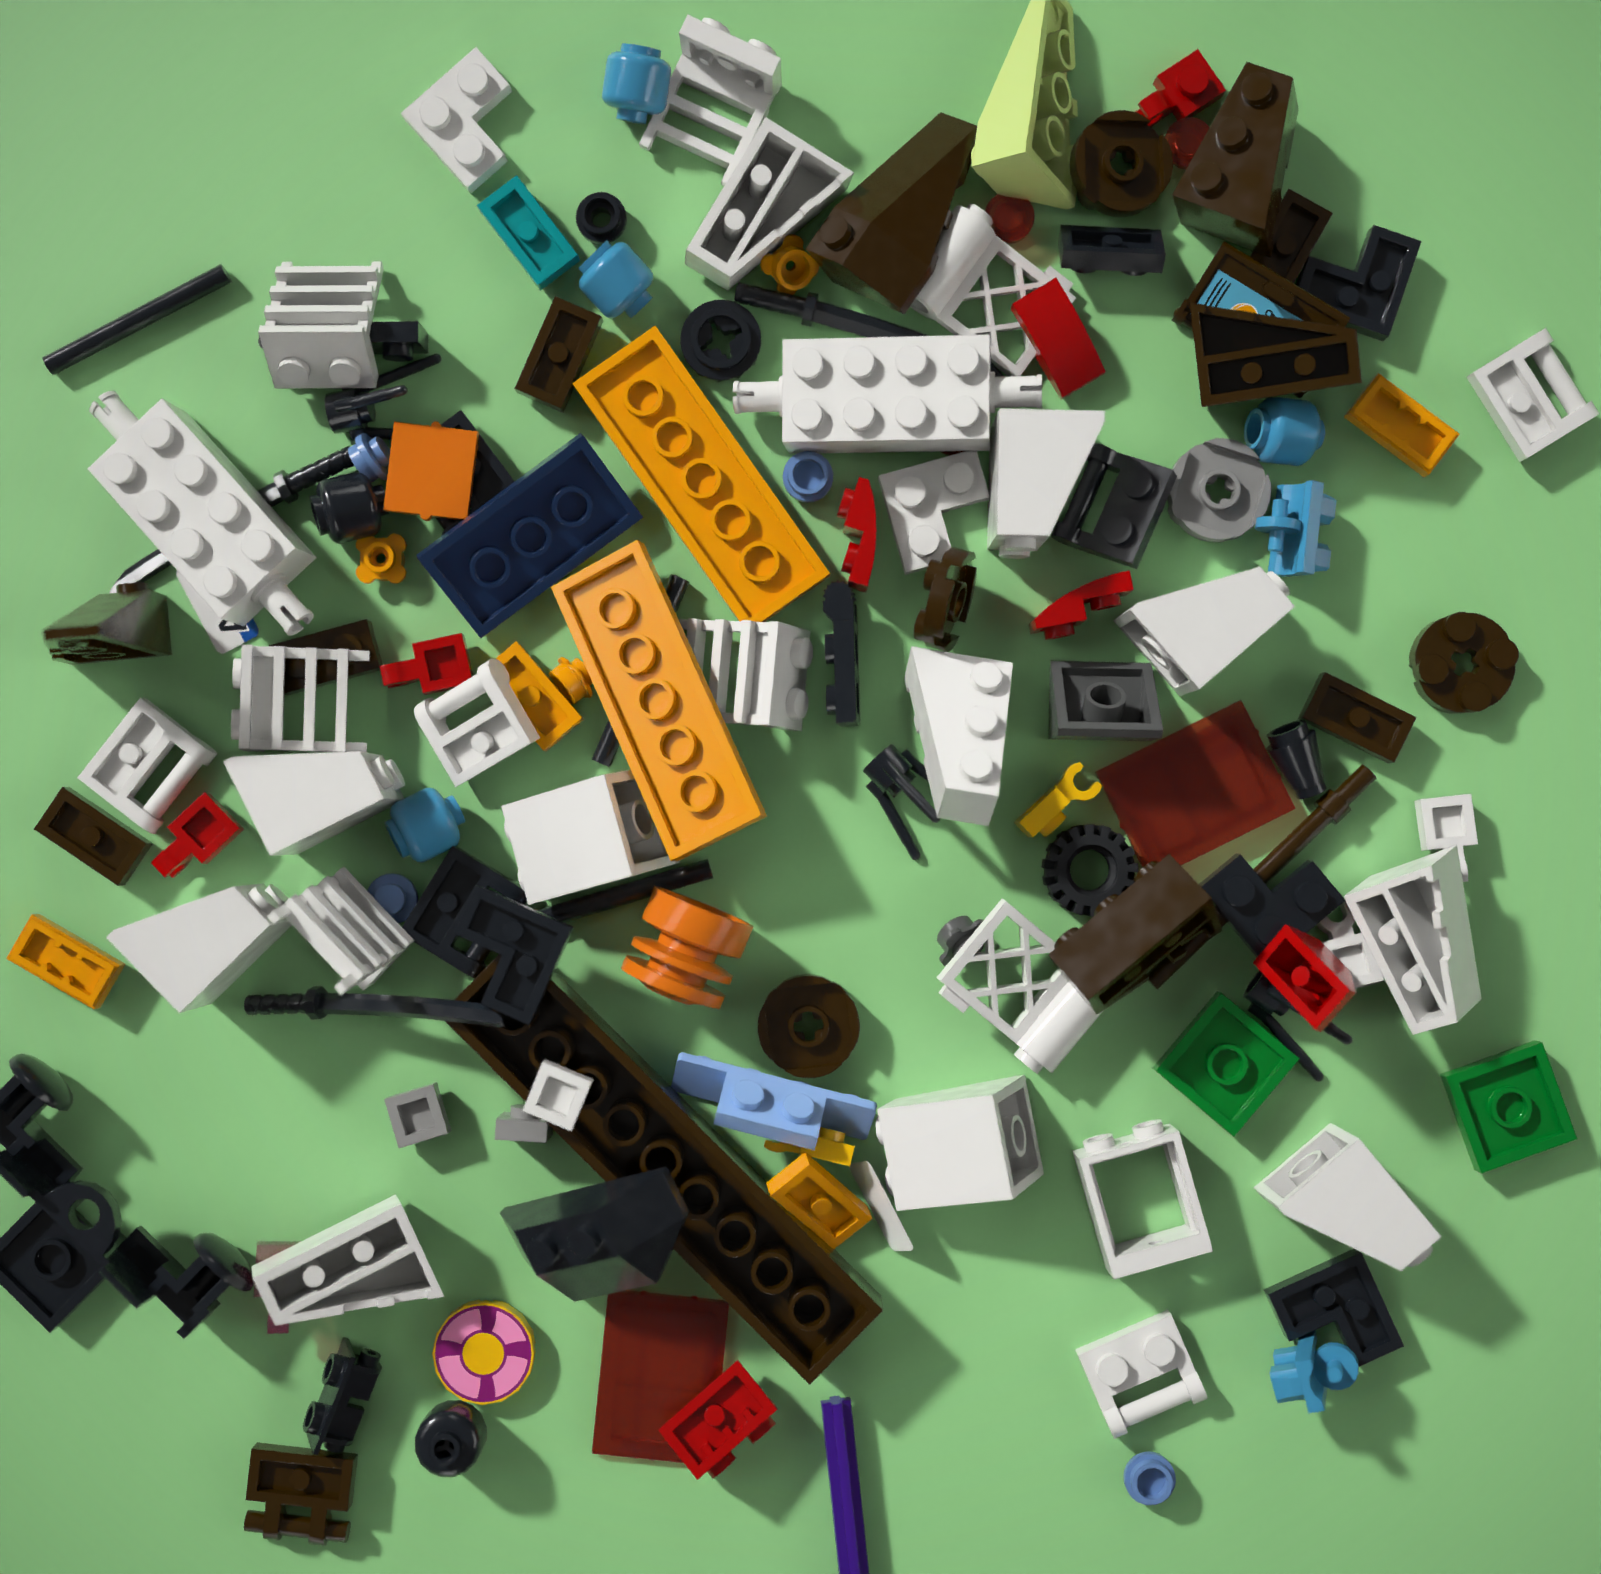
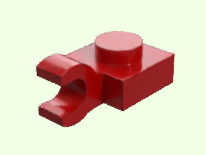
M1197 49L1156 76L1153 85L1157 91L1138 103L1140 109L1135 112L1149 119L1151 122L1148 126L1150 127L1173 113L1181 125L1221 99L1226 89L1199 49Z
M463 633L412 643L415 659L380 666L384 686H388L390 689L420 681L422 693L425 695L453 689L473 676Z
M204 792L167 826L177 839L151 861V864L164 878L167 876L174 878L187 867L194 856L202 864H208L244 828L210 793Z

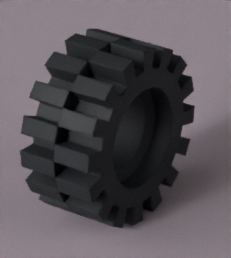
M1094 824L1073 826L1059 833L1055 841L1049 843L1045 850L1048 852L1046 858L1042 859L1041 868H1044L1043 883L1047 886L1050 897L1067 911L1090 917L1095 916V909L1104 899L1113 894L1120 895L1135 883V872H1139L1138 863H1134L1133 855L1136 854L1132 846L1126 844V838L1120 833L1112 831V828ZM1085 850L1099 852L1108 864L1107 879L1100 887L1093 890H1084L1078 887L1070 874L1072 860L1077 854Z

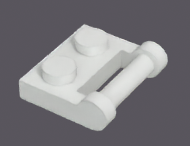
M1546 328L1466 377L1519 462L1529 458L1600 414L1592 401L1586 403L1550 345L1554 340ZM1531 355L1568 415L1563 418L1560 417L1526 363L1525 358Z
M495 658L480 665L476 675L437 699L427 698L414 708V715L455 787L467 782L540 739L539 734L509 684L510 677L506 667ZM487 693L493 705L450 731L446 724V716L482 694Z
M139 698L77 778L142 829L155 834L165 822L162 818L163 814L202 765L208 766L217 755V752L207 743L191 734L148 699ZM176 744L186 753L145 805L141 804L134 796Z
M1165 1310L1075 1349L1114 1439L1127 1434V1427L1191 1400L1193 1404H1197L1208 1399L1169 1310ZM1177 1368L1182 1381L1117 1408L1112 1396Z

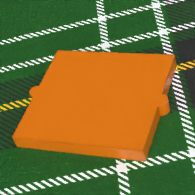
M394 421L383 510L386 512L420 515L424 521H430L432 517L464 520L470 514L479 432L442 427L438 421L432 422L431 426Z

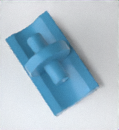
M1309 480L1302 484L1277 485L1276 499H1273L1272 515L1256 518L1255 530L1269 533L1268 551H1270L1268 571L1274 572L1279 577L1313 575L1315 572L1327 571L1330 567L1331 550L1328 548V545L1318 543L1319 527L1330 525L1331 521L1335 518L1337 500L1323 493V482Z
M1315 1330L1299 1337L1297 1346L1274 1349L1273 1358L1275 1366L1270 1368V1378L1277 1403L1305 1399L1309 1413L1325 1411L1327 1388L1343 1390L1350 1387L1356 1381L1359 1366L1355 1353L1348 1346L1333 1342L1321 1345L1316 1350L1317 1335Z

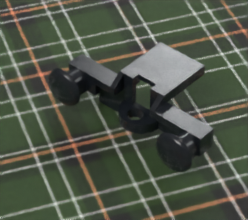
M17 1054L9 1060L14 1076L0 1089V1143L6 1148V1150L0 1152V1175L23 1198L30 1196L35 1203L0 1238V1285L49 1333L57 1329L105 1279L136 1309L157 1297L184 1323L177 1331L183 1339L194 1332L221 1304L217 1299L229 1286L244 1292L252 1289L254 1280L249 1262L237 1248L214 1233H202L194 1238L193 1243L199 1257L185 1269L142 1226L137 1227L128 1237L120 1232L122 1224L120 1209L111 1193L97 1183L81 1180L74 1182L83 1168L34 1121L47 1105L59 1111H68L73 1103V1095L69 1086L58 1072L32 1055ZM85 1199L92 1200L99 1207L100 1217L95 1226H92L76 1210Z

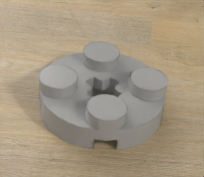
M1215 438L1194 446L1182 455L1172 468L1177 478L1167 499L1170 518L1173 522L1180 525L1186 533L1203 541L1223 542L1239 538L1256 524L1257 517L1264 516L1269 506L1271 482L1268 474L1265 475L1262 465L1258 462L1260 458L1247 445L1231 439ZM1217 478H1222L1225 480L1224 489L1231 492L1230 499L1222 498L1217 504L1210 500V494L1205 491L1206 484H1213Z

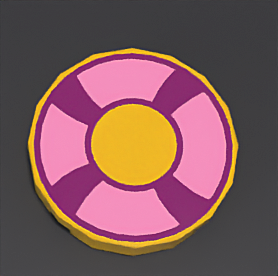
M498 1300L469 1301L451 1312L436 1333L432 1352L435 1372L446 1390L462 1401L479 1405L502 1402L519 1391L533 1369L536 1352L533 1329L524 1315L506 1302Z

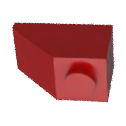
M1287 924L1283 926L1253 962L1305 1020L1319 1032L1325 1029L1356 993L1351 971L1319 939Z

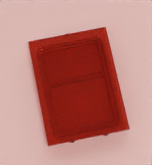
M1242 700L1095 771L1120 822L1119 826L1124 830L1142 868L1152 861L1160 862L1168 854L1180 865H1183L1296 809L1282 782V777L1277 772L1259 736V731L1255 728Z
M625 1290L608 1294L592 1454L683 1463L658 1429L722 1374L729 1304L725 1300L700 1298L695 1295L690 1297L650 1293L645 1290Z

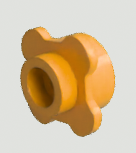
M794 234L787 235L783 239V244L774 253H767L761 260L762 271L774 278L777 282V291L792 295L797 290L808 285L819 270L818 263L803 249L802 238ZM789 261L794 262V267L791 270L786 269V264Z
M393 533L387 538L370 536L356 541V548L360 551V565L356 569V576L361 582L371 584L374 580L398 584L405 579L407 571L404 568L405 557L403 552L407 548V543L402 536ZM378 555H385L386 560L384 563L377 562Z

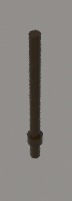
M1361 765L1335 791L1328 789L1314 803L1316 809L1253 869L1262 881L1267 885L1330 823L1337 825L1351 811L1349 805L1377 779L1374 773L1365 765ZM1216 910L1221 927H1223L1227 922ZM1202 932L1184 944L1182 947L1187 951L1186 956L1174 964L1167 957L1163 958L1146 973L1149 976L1148 982L1158 990L1210 938Z

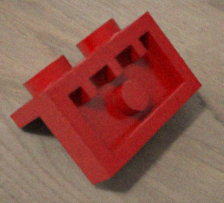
M737 1360L665 1422L658 1431L697 1480L706 1472L714 1479L736 1459L731 1450L747 1437L753 1444L776 1424L771 1415L778 1409L742 1363Z

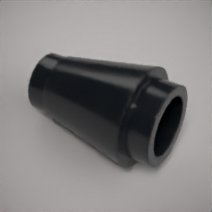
M1305 720L1284 724L1267 734L1270 745L1266 750L1291 788L1295 791L1298 799L1313 797L1327 789L1324 782L1316 732L1308 728Z

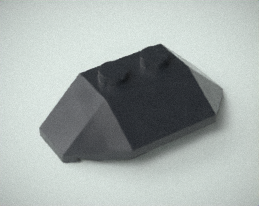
M667 1166L504 1207L500 1212L521 1255L534 1273L574 1302L657 1284L674 1249L680 1230L689 1214V1210Z

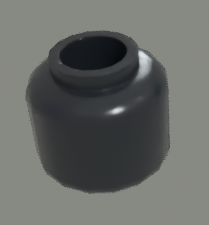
M359 472L322 480L317 485V495L309 496L312 513L320 536L328 534L329 538L337 544L378 534L382 526L381 516L389 514V512L383 510L385 499L383 486H372L369 478Z
M447 1400L436 1405L425 1416L415 1436V1452L420 1464L429 1473L439 1477H455L467 1472L478 1460L487 1440V1426L482 1414L472 1404L462 1400Z

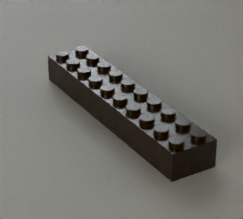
M499 954L454 1000L481 1003L502 955ZM556 971L530 1025L496 1010L494 1011L505 1021V1025L501 1028L445 1021L525 1102L541 1064L545 1059L594 1079L572 1131L548 1121L545 1122L606 1182L667 1166L689 1210L686 1221L678 1235L674 1250L809 1385L883 1311L881 1295L835 1249H832L776 1202L769 1194L766 1185L767 1181Z

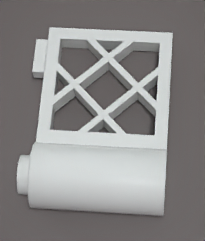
M969 204L967 208L959 205L955 206L951 211L953 217L949 229L942 230L935 249L939 258L934 272L910 307L919 314L935 320L953 335H990L991 362L1007 376H1021L1037 354V351L1019 322L995 325L991 297L1017 293V299L1019 300L1026 296V292L1034 291L1052 279L1057 278L1069 300L1073 303L1076 297L1069 292L1073 283L1051 266L1045 272L1041 271L997 237L991 227L993 219L980 207L974 204ZM996 254L1013 267L1015 286L989 288L987 266ZM1023 275L1033 283L1024 284ZM979 279L981 291L969 292ZM982 298L986 326L968 329L952 315L962 301ZM1022 329L1025 351L1015 364L999 352L997 332Z
M1001 899L936 977L944 984L938 993L962 1013L971 1006L1019 1046L1014 1055L1036 1074L1043 1067L1053 1073L1101 1013L1097 1015L1058 970L1049 979L1032 981L1030 955L1051 953L1055 949V942L1007 901ZM1008 916L1019 926L1020 947L994 950L993 932L1005 917ZM1029 935L1041 945L1030 946ZM985 943V951L977 952ZM1021 956L1022 983L997 985L995 959ZM986 960L988 987L966 989L955 980L968 962ZM1033 990H1039L1033 998ZM1023 992L1024 1010L1009 1025L999 1016L997 995ZM988 996L989 1007L977 997Z

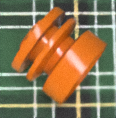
M655 886L642 919L661 931L659 938L656 940L635 936L631 945L651 957L648 961L627 955L621 969L637 978L646 988L664 997L687 1005L697 1004L720 1009L725 994L707 985V979L730 985L733 975L714 963L717 955L731 958H741L754 926L705 903Z

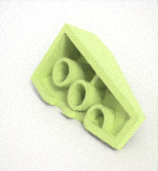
M1067 0L1030 1L978 121L975 146L971 151L972 167L975 172L997 194L1065 210L1074 208L1077 189L1073 185L1069 166L1073 145L1070 146L1069 119L1078 117L1077 100L1072 98L1067 81V72L1073 70L1076 66L1073 7Z

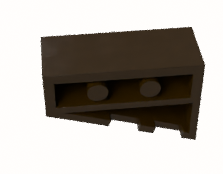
M1246 62L1172 194L1181 224L1271 258L1276 217L1280 211L1282 201L1281 191L1285 169H1288L1298 115L1293 77Z
M1190 303L1202 407L1362 383L1356 329Z
M1170 854L1160 862L1152 861L1145 865L1134 878L1135 883L1120 895L1113 894L1104 899L1095 909V916L1081 928L1074 927L1063 933L1056 941L1055 949L1048 954L1057 970L1097 1015L1147 982L1149 976L1146 973L1163 958L1167 957L1174 964L1186 956L1187 951L1182 947L1184 944L1202 932L1211 939L1223 931L1212 898Z

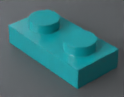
M517 175L476 205L480 213L540 291L580 261L576 251Z

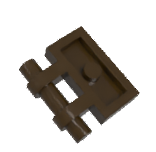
M257 1442L251 1449L246 1500L266 1502L265 1511H247L244 1520V1531L262 1533L263 1539L279 1541L282 1536L308 1538L309 1544L325 1546L328 1541L346 1543L350 1534L351 1522L332 1519L331 1510L348 1512L352 1506L358 1454L347 1452L334 1453L329 1450L320 1449L319 1454L314 1455L311 1448ZM285 1506L312 1508L311 1517L287 1514Z

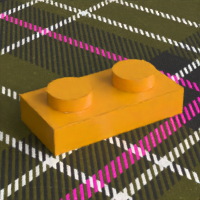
M515 641L495 658L506 667L510 677L509 684L539 734L540 739L535 742L543 751L547 752L584 720L581 714L519 642Z
M806 1152L766 1183L770 1196L832 1249L837 1248L872 1220L868 1206Z

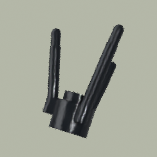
M433 354L378 376L376 388H342V391L327 393L325 395V410L332 431L336 434L349 432L352 441H355V437L361 433H366L372 439L378 436L381 439L392 440L393 428L368 427V423L376 420L375 403L407 394L408 389L404 385L369 392L439 364L441 356Z
M891 744L864 768L863 772L872 780L866 788L879 801L910 857L913 860H918L921 856L886 792L888 791L893 797H896L903 791L932 822L938 823L941 818H937L935 809L911 784L916 776L910 770L928 781L925 765L920 763L908 749L900 753Z
M1259 970L1243 994V997L1251 1002L1247 1011L1259 1018L1285 1047L1300 1058L1298 1063L1315 1081H1322L1324 1078L1322 1072L1271 1014L1274 1012L1281 1017L1290 1008L1300 1016L1302 1015ZM1332 1022L1323 1030L1343 1044L1349 1045L1352 1043V1037Z

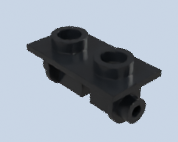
M343 1337L337 1354L331 1353L328 1357L322 1375L324 1388L318 1402L312 1401L304 1418L303 1431L307 1434L314 1455L319 1454L323 1442H325L324 1447L334 1453H343L345 1446L352 1445L365 1410L363 1406L348 1403L349 1399L353 1397L369 1401L382 1369V1365L379 1363L381 1355L378 1352L364 1348L361 1350L360 1355L354 1354L348 1338Z

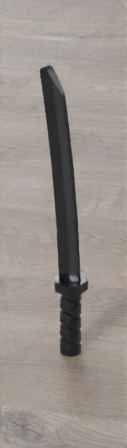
M738 282L734 302L802 318L801 325L811 327L813 322L865 337L929 336L873 316L818 301L819 294L808 292L805 298L788 293H778V291L763 289L758 286H749ZM991 362V372L995 371V377H1003L1004 375Z
M350 446L344 447L341 451H336L327 457L315 461L314 464L311 463L290 474L281 470L274 474L273 483L263 487L258 492L271 507L284 500L290 504L298 500V492L302 491L303 488L306 489L315 485L316 482L329 478L330 475L333 476L342 472L343 469L346 470L354 466L348 454ZM157 549L126 569L115 582L110 593H117L116 585L144 583L172 564Z
M313 986L305 994L248 995L244 1001V1009L248 1015H269L271 1013L297 1014L301 1012L306 1013L311 1020L322 1019L327 1014L421 1018L497 1028L505 1025L504 1019L498 1013L481 1003L382 994L344 993L340 995L339 993H328L323 986Z

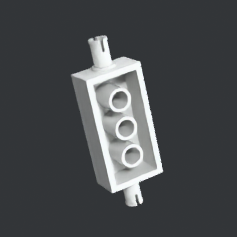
M990 335L783 339L782 376H779V381H734L733 392L737 396H733V408L735 414L779 412L780 417H782V443L789 454H797L804 451L816 453L990 451L991 413H995V408H1042V374H1037V376L995 377V371L991 372Z
M107 391L98 396L107 407L102 408L96 401H93L89 412L102 423L117 441L88 468L92 475L220 619L245 626L265 607L284 628L288 636L302 631L304 627L298 621L303 620L306 624H309L314 614L303 605L287 585L317 558L187 412L161 398L145 415L138 419L115 391Z

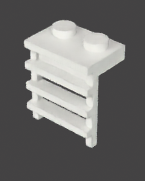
M687 15L679 31L682 54L670 78L666 108L662 113L652 115L639 146L649 151L657 136L726 168L727 170L721 181V185L724 186L763 120L768 116L769 107L782 86L781 58L776 56V52L769 45L759 40L750 39L746 42L731 35L726 26L714 19L703 18L701 21ZM681 83L753 115L747 128L676 95ZM670 109L740 142L734 155L663 122L668 110Z
M372 261L371 266H293L292 262H282L281 266H276V286H271L269 291L272 301L264 309L266 323L265 325H260L258 331L275 389L376 388L379 374L369 333L384 271L382 261Z
M679 619L683 630L687 631V639L702 672L706 631L714 632L709 688L725 723L759 725L781 730L802 731V721L808 711V695L805 691L807 668L810 666L813 658V647L810 641L811 631L779 621ZM733 632L741 633L734 713H726Z
M242 645L241 659H233L232 685L233 689H240V709H232L231 740H239L238 749L243 751L367 752V743L346 742L348 661L369 662L370 651ZM285 658L306 659L303 741L283 740ZM317 660H337L335 742L315 741Z
M345 867L339 869L334 876L323 878L317 886L311 885L307 887L301 895H293L285 904L274 909L267 916L274 925L286 918L343 978L334 986L340 995L355 985H358L364 991L374 984L415 941Z

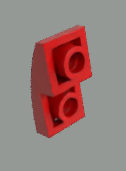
M1057 278L1052 279L1012 303L1011 311L1037 351L1035 358L1061 400L1105 374L1106 371L1099 355Z
M859 477L855 490L845 488L837 517L845 519L844 534L861 539L859 545L852 542L849 543L841 571L850 574L848 579L849 588L866 593L876 549V511L869 479Z
M1130 570L1093 580L1060 597L1029 624L1030 634L1044 632L1045 640L1071 636L1075 634L1074 626L1080 625L1087 620L1084 604L1090 603L1091 611L1120 606V597H1124L1134 590Z

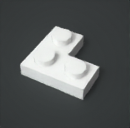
M475 47L402 111L401 115L470 194L508 162L505 154L477 122L506 98L512 90L503 76Z
M965 451L879 475L878 481L904 574L907 575L927 569L932 559L941 561L944 553L951 548L942 513L989 499L990 496L977 451Z

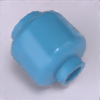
M622 43L621 51L612 52L608 56L602 99L605 104L617 109L616 119L646 124L647 115L660 114L665 110L671 67L665 60L660 59V50Z
M606 240L578 268L583 274L579 280L580 290L607 318H615L623 312L632 318L653 298L646 291L653 281V272L625 242H619L612 246Z
M1266 398L1257 408L1250 411L1244 427L1245 443L1260 458L1258 461L1262 463L1303 465L1322 446L1325 438V425L1320 420L1317 408L1310 401L1300 399Z
M424 788L395 802L390 808L391 819L384 822L389 836L402 858L410 855L417 862H425L450 850L452 846L456 847L459 844L460 832L458 826L465 823V818L453 795L443 798L436 789Z

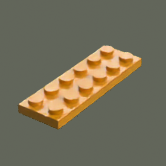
M656 325L572 383L738 621L765 622L830 577V572Z
M635 540L551 586L670 860L678 862L767 817L645 544Z

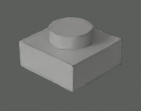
M437 1082L384 1099L399 1148L442 1136L451 1131Z
M525 1104L511 1105L510 1112H503L496 1119L495 1140L547 1143L553 1135V1129L543 1119L522 1111Z

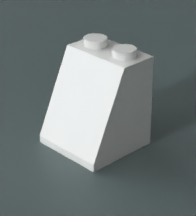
M999 409L990 428L988 483L990 497L988 499L987 550H999V557L1024 559L1030 557V551H1037L1050 536L1105 422V411Z
M1257 567L1138 602L1119 615L1114 622L1178 696H1182L1202 688L1295 606L1287 598L1290 595V590L1284 581L1274 572L1268 571L1266 573L1261 567Z
M353 751L234 756L223 761L270 856L297 855L391 808L395 802L404 799L400 788L405 786L404 778L396 763L392 759L386 761L383 755Z
M631 770L603 774L501 806L505 819V834L512 844L518 866V881L525 892L528 905L680 863V861L670 860Z
M263 883L233 886L115 929L106 938L179 1013L212 1004L292 926L286 918L275 925L267 918L274 909L285 904L289 898L272 884L268 887Z
M1025 1075L897 1098L877 1109L876 1134L880 1144L885 1148L888 1164L885 1181L888 1192L894 1196L896 1211L1013 1200L1044 1175Z
M1332 1123L1328 1124L1254 1187L1261 1197L1285 1216L1400 1271L1407 1266L1414 1267L1426 1260L1433 1251L1432 1245L1441 1238V1235L1363 1142Z

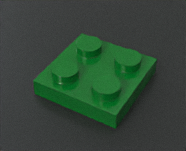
M1217 991L1152 1069L1230 1135L1235 1137L1300 1058L1222 992Z
M1534 1040L1440 1074L1473 1168L1481 1174L1577 1140L1543 1042Z

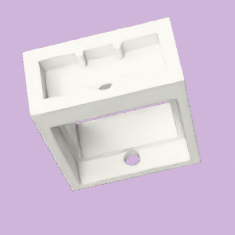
M1160 1119L1134 1125L1132 1127L1133 1134L1116 1139L1113 1138L1111 1133L1087 1138L1083 1141L1084 1148L1072 1151L1105 1268L1113 1279L1213 1252L1180 1133L1170 1123L1163 1125ZM1163 1145L1185 1224L1115 1244L1093 1165Z

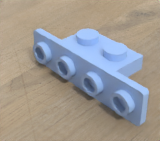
M684 1052L678 1055L671 1085L678 1093L719 1103L713 1125L810 1150L815 1149L820 1127L846 1133L845 1136L861 1140L867 1139L877 1108L876 1102L862 1099L853 1094H843L812 1086L806 1082L793 1081L765 1074L756 1069L742 1068L715 1061L705 1056H695Z

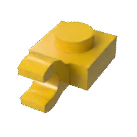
M1080 762L1067 767L1061 779L1014 822L1027 837H1034L1038 832L1047 837L1067 818L1062 810L1071 800H1090L1100 792L1102 785L1098 781L1091 784L1085 791L1078 790L1073 782L1074 776L1084 767Z
M820 1127L814 1150L783 1142L775 1143L769 1140L764 1142V1147L773 1152L788 1151L801 1155L806 1152L813 1158L850 1166L855 1146L844 1143L846 1133Z

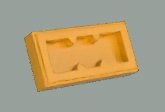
M1379 373L1373 377L1344 415L1345 419L1422 477H1426L1432 472L1460 435Z
M32 914L6 958L92 1009L101 1008L126 965L40 914Z

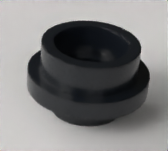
M597 192L588 195L579 204L576 211V223L580 233L588 241L595 244H603L607 240L611 243L618 239L625 230L627 222L626 212L621 201L615 196L605 192ZM599 213H607L611 216L609 224L604 227L595 226L593 219Z

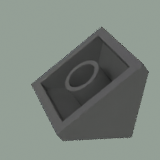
M1050 662L1048 739L1152 741L1162 738L1163 726L1151 663Z

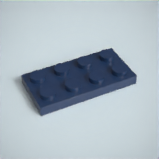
M579 433L416 556L477 635L482 638L641 520L643 516L583 434Z

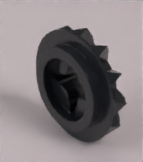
M713 300L698 306L687 317L681 331V349L685 361L699 376L713 379L718 383L732 378L739 379L744 372L755 365L761 348V333L756 319L745 307L729 300ZM714 323L717 330H720L724 336L735 335V339L729 342L730 359H727L726 355L722 354L718 348L707 349V346L713 342L711 324Z

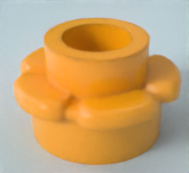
M560 657L558 659L559 665L549 672L552 682L571 704H576L583 697L591 698L593 692L590 685L593 683L585 664L578 658L569 662L568 659Z

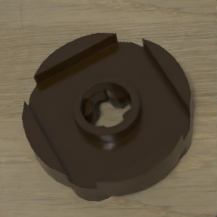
M1110 111L1095 119L1092 124L1080 133L1072 147L1069 166L1073 185L1077 189V198L1082 206L1090 210L1096 209L1100 213L1112 217H1129L1149 208L1165 190L1170 182L1173 171L1172 151L1163 133L1159 137L1156 131L1148 126L1151 122L1149 119L1132 111ZM1117 152L1122 153L1124 162L1132 164V169L1127 170L1124 176L1116 173L1110 164V161L1115 158Z
M951 547L944 553L941 561L934 559L930 561L923 584L924 589L930 591L926 610L922 609L919 612L914 626V639L924 641L926 647L950 652L957 643L959 636L950 633L955 622H966L970 610L977 568L969 566L967 563L976 558L974 552Z
M1456 612L1429 623L1420 631L1410 650L1409 667L1413 666V676L1416 680L1413 684L1417 693L1430 706L1450 714L1474 713L1494 705L1506 694L1514 679L1515 664L1519 658V651L1516 644L1509 640L1503 628L1492 619L1477 613ZM1468 652L1472 657L1473 670L1472 672H1463L1458 676L1454 673L1457 664L1451 660L1452 654L1461 655Z
M803 974L784 980L769 992L759 1013L758 1036L763 1051L778 1067L796 1077L816 1078L834 1072L849 1058L859 1038L860 1022L853 1000L840 984L820 975ZM803 1012H812L814 1019L823 1020L824 1026L815 1031V1039L805 1040L803 1032L794 1030V1022L802 1020Z

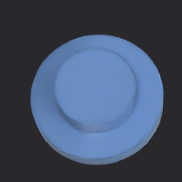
M361 433L355 437L356 444L348 448L351 461L359 473L366 475L371 483L378 478L386 480L390 458L389 447L380 437L376 436L372 439L366 433Z
M812 451L797 453L788 460L784 467V487L791 497L800 502L811 503L818 501L826 496L831 489L833 483L832 467L828 460L819 453Z
M400 874L382 875L376 878L367 890L397 923L406 921L418 902L416 887L407 877Z
M1150 1451L1139 1453L1129 1460L1124 1470L1123 1479L1129 1495L1141 1504H1160L1168 1499L1174 1490L1176 1483L1174 1469L1170 1462L1159 1453Z

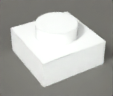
M545 1059L541 1064L522 1111L572 1131L594 1079Z

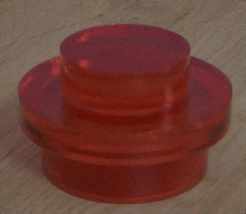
M1186 117L1177 120L1169 127L1165 138L1169 142L1172 151L1174 166L1187 169L1210 128L1204 121L1193 117Z
M998 194L989 201L985 212L993 219L991 227L996 236L1007 244L1023 240L1033 227L1035 214L1033 206L1028 199Z

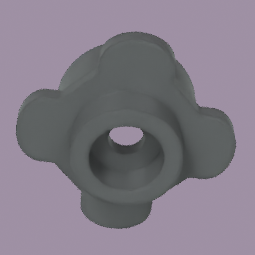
M959 916L950 920L942 927L938 933L937 942L944 950V953L939 958L944 966L956 955L984 921L983 919L973 922L968 916ZM984 944L981 946V948H980L977 952H981V951H982V949H983V947H984Z

